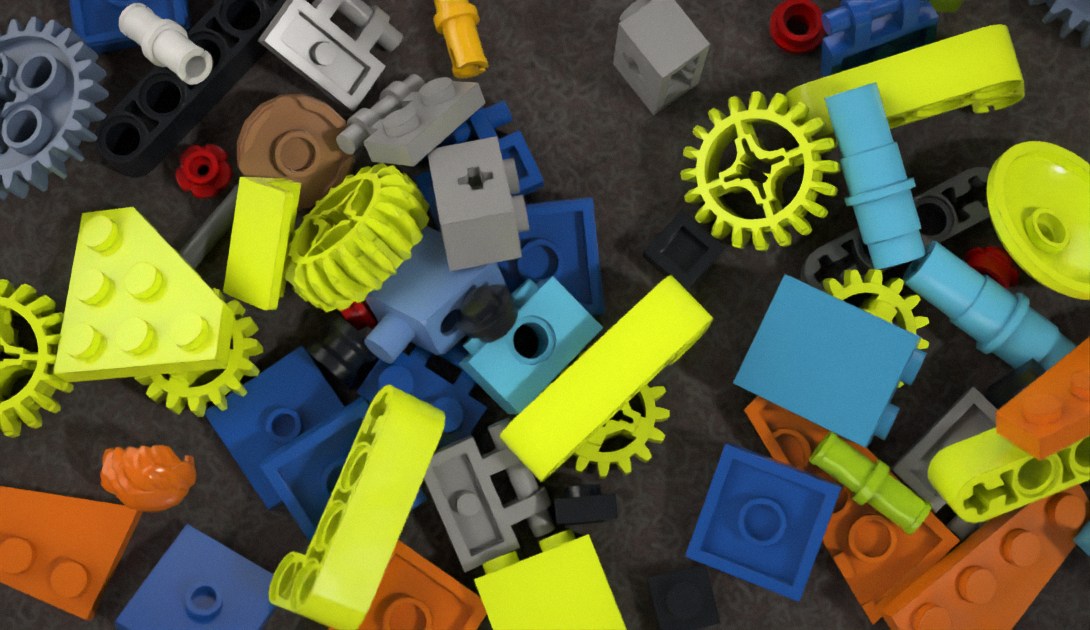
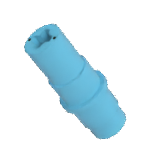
M877 82L824 98L842 157L839 161L849 192V196L845 197L844 200L846 206H853L864 245L867 244L874 269L895 266L925 256L926 252L919 231L922 227L911 192V188L916 187L914 177L907 178L898 144L892 138Z
M932 241L924 247L926 255L913 260L902 278L904 285L947 315L951 323L976 340V348L986 355L989 353L995 354L1014 369L1034 358L1047 371L1078 346L1061 334L1056 325L1029 306V298L1024 294H1012L988 275H981L937 241Z

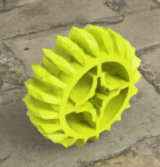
M755 91L751 93L749 109L746 110L741 99L733 96L728 99L729 117H726L720 110L712 108L709 110L708 115L715 127L711 131L699 125L693 128V134L704 141L700 150L693 147H685L683 150L684 156L697 161L696 168L682 170L680 173L681 179L688 182H697L698 187L689 190L684 195L685 200L690 204L705 202L697 211L695 219L698 223L706 224L717 218L712 227L711 235L717 239H723L732 231L731 240L734 247L745 248L752 234L755 249L767 251L770 245L771 232L780 246H789L792 243V237L788 226L792 225L800 234L807 236L812 232V228L803 216L808 211L820 218L827 216L828 210L815 202L819 193L829 197L837 195L838 188L829 183L822 182L823 175L839 173L841 165L836 161H822L821 156L831 153L837 148L836 142L832 138L814 140L823 132L826 124L819 117L810 119L803 124L808 116L809 107L802 102L796 103L787 112L788 98L783 94L776 93L767 109L764 94ZM772 125L785 128L797 140L799 147L791 150L781 148L775 151H768L763 140L757 137L754 127ZM738 136L734 140L737 148L736 160L730 168L720 172L718 178V167L722 154L729 143ZM757 158L771 165V173H764L768 179L763 184L749 179V170H756L752 164ZM804 164V176L800 189L789 205L783 209L781 205L785 202L782 194L783 183L789 175L799 171V166ZM750 191L757 205L763 207L766 218L745 219L739 216L727 205L723 195L731 192L739 194Z
M380 163L372 168L370 166L363 167L355 176L352 174L347 175L344 181L336 188L330 187L329 193L322 200L315 201V207L309 214L302 216V224L291 233L293 241L287 245L283 272L285 273L284 278L293 286L292 290L305 302L309 301L316 308H321L325 312L335 309L342 311L349 308L353 301L357 303L363 302L372 290H381L383 282L391 275H397V268L401 263L411 258L412 254L410 251L413 246L421 242L423 238L421 231L427 226L429 221L427 216L429 204L424 199L422 192L417 188V184L406 173H401L394 165L386 166L384 163Z
M0 279V354L3 351L17 358L0 361V429L5 436L15 438L20 436L22 421L34 429L42 427V417L38 411L41 407L52 413L61 411L59 402L53 399L52 395L56 389L64 393H70L74 391V386L72 383H67L53 374L59 339L62 337L60 333L64 313H54L56 302L47 295L37 298L36 289L30 285L21 284L15 291L14 285L11 282ZM14 316L24 317L31 325L37 339L38 352H30L19 346L18 330L13 328ZM33 374L26 386L11 398L14 383L24 375Z

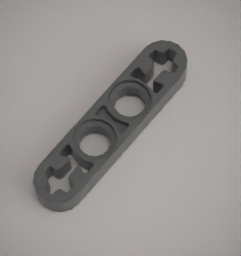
M985 167L968 169L913 198L916 209L922 207L931 208L941 216L943 222L942 230L938 235L926 236L920 233L924 247L932 241H937L942 245L990 218L987 198L983 201L985 208L979 201L963 207L957 214L952 203L960 200L971 189L969 183L975 189L983 187L987 189V179L991 169ZM957 217L963 222L959 223ZM859 227L812 252L801 268L800 280L826 293L823 282L819 283L814 276L821 268L819 261L823 260L826 266L833 267L843 262L849 256V253L842 248L849 246L850 255L855 265L846 270L857 269V266L864 273L861 276L863 282L868 270L874 269L872 260L864 253ZM908 262L877 270H882L883 276ZM844 271L836 279L841 285H844Z

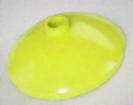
M1028 141L1016 144L994 162L987 179L988 209L995 232L1012 259L1034 280L1063 295L1076 299L1090 300V164L1075 153L1048 142Z

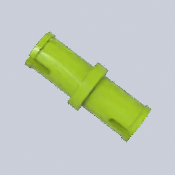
M832 431L822 439L809 458L810 463L817 465L851 490V499L861 506L867 502L901 527L908 535H911L918 529L932 508V503L922 499L888 474L890 470L888 465L879 459L876 462H872Z

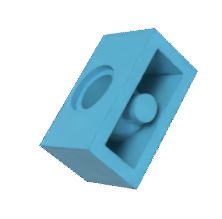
M553 276L543 279L537 284L529 278L512 293L514 296V306L518 310V317L512 329L505 336L491 343H484L478 338L469 337L463 344V347L469 353L458 365L507 414H520L603 328ZM521 325L530 327L538 338L537 351L529 359L519 355L513 345L514 333Z

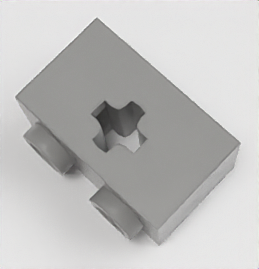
M637 0L632 3L619 18L621 22L618 25L613 65L651 113L655 115L699 83L710 43L675 0Z
M497 136L438 147L428 153L449 270L454 271L522 258L518 233L529 231L526 206L523 195L511 197L512 194L520 193L514 158L502 160Z

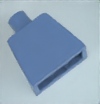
M426 226L421 231L423 234L421 242L412 247L410 251L412 254L411 258L401 263L397 268V275L388 277L383 282L381 290L374 289L366 296L365 300L378 321L376 327L364 340L366 346L378 358L390 364L396 360L410 342L435 355L446 354L466 335L458 324L462 303L473 290L482 286L501 284L507 288L497 263L450 271L442 233Z

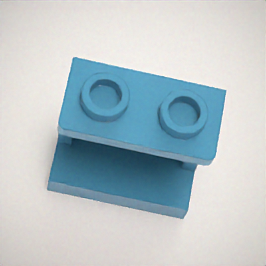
M784 274L733 383L866 448L870 445L874 436L882 440L886 439L900 410L899 407L890 402L900 382L910 386L913 384L927 353L917 349L922 338L921 336Z

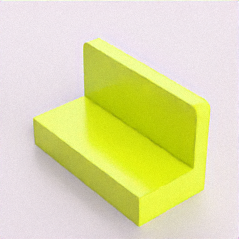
M240 177L223 293L262 310L277 309L279 297H284L285 293L284 262L287 245L293 241L291 233L295 228L301 183L287 178Z

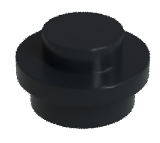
M501 284L482 286L473 290L462 303L458 319L460 329L468 337L478 338L484 343L499 340L512 329L518 317V310L514 306L513 294Z

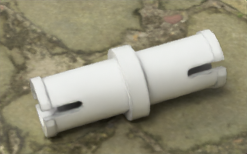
M133 3L122 11L119 17L120 31L140 45L143 55L154 65L168 67L182 81L184 80V82L190 85L204 81L210 74L213 64L211 55L206 50L204 51L203 48L195 45L188 38L186 30L177 22L160 18L142 3Z

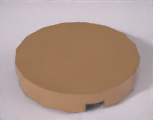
M305 94L279 95L260 104L244 121L237 140L238 167L243 177L287 178L301 183L297 211L303 210L302 208H310L315 206V201L322 200L329 193L330 187L336 188L351 173L354 165V153L346 154L339 148L336 137L348 126L345 120L324 101Z

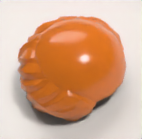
M153 445L151 448L148 446H140L139 448L130 446L126 449L122 447L106 449L102 460L103 468L100 471L101 485L106 491L115 494L128 508L149 513L160 512L179 505L197 478L194 457L185 455L184 461H181L173 450L165 445Z

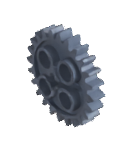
M32 16L26 27L18 20L11 19L7 34L5 35L0 31V200H5L9 192L21 199L26 198L30 184L43 192L48 189V174L51 172L65 179L67 177V169L64 162L69 157L82 162L85 158L78 148L81 141L93 142L98 138L95 133L88 129L90 122L100 121L106 117L105 113L94 106L96 102L109 96V92L98 84L107 75L106 71L95 63L99 55L87 46V42L70 28L65 29L53 19L44 24L37 17Z

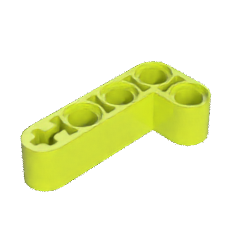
M1001 24L982 27L797 86L786 93L789 110L798 102H802L809 107L808 116L803 124L816 117L825 122L826 127L823 132L814 140L832 138L835 140L836 145L838 143L824 98L877 82L890 129L968 105L972 106L974 113L980 114L989 112L988 106L992 105L994 110H999L1018 103L1025 96L1024 80L1008 27Z
M669 275L515 417L501 432L499 438L540 482H543L668 364L671 366L687 352L708 330L714 318L672 275Z
M390 384L384 386L377 393L367 410L306 554L289 552L279 563L269 587L268 595L271 604L335 630L358 629L371 606L445 426L444 411Z
M993 428L940 450L929 464L928 480L931 486L961 519L971 523L986 521L1090 480V435L1040 461L996 433V428Z

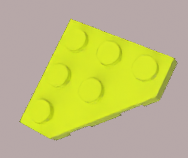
M134 207L82 213L60 333L62 337L59 339L53 374L69 383L225 369L228 366L235 312Z

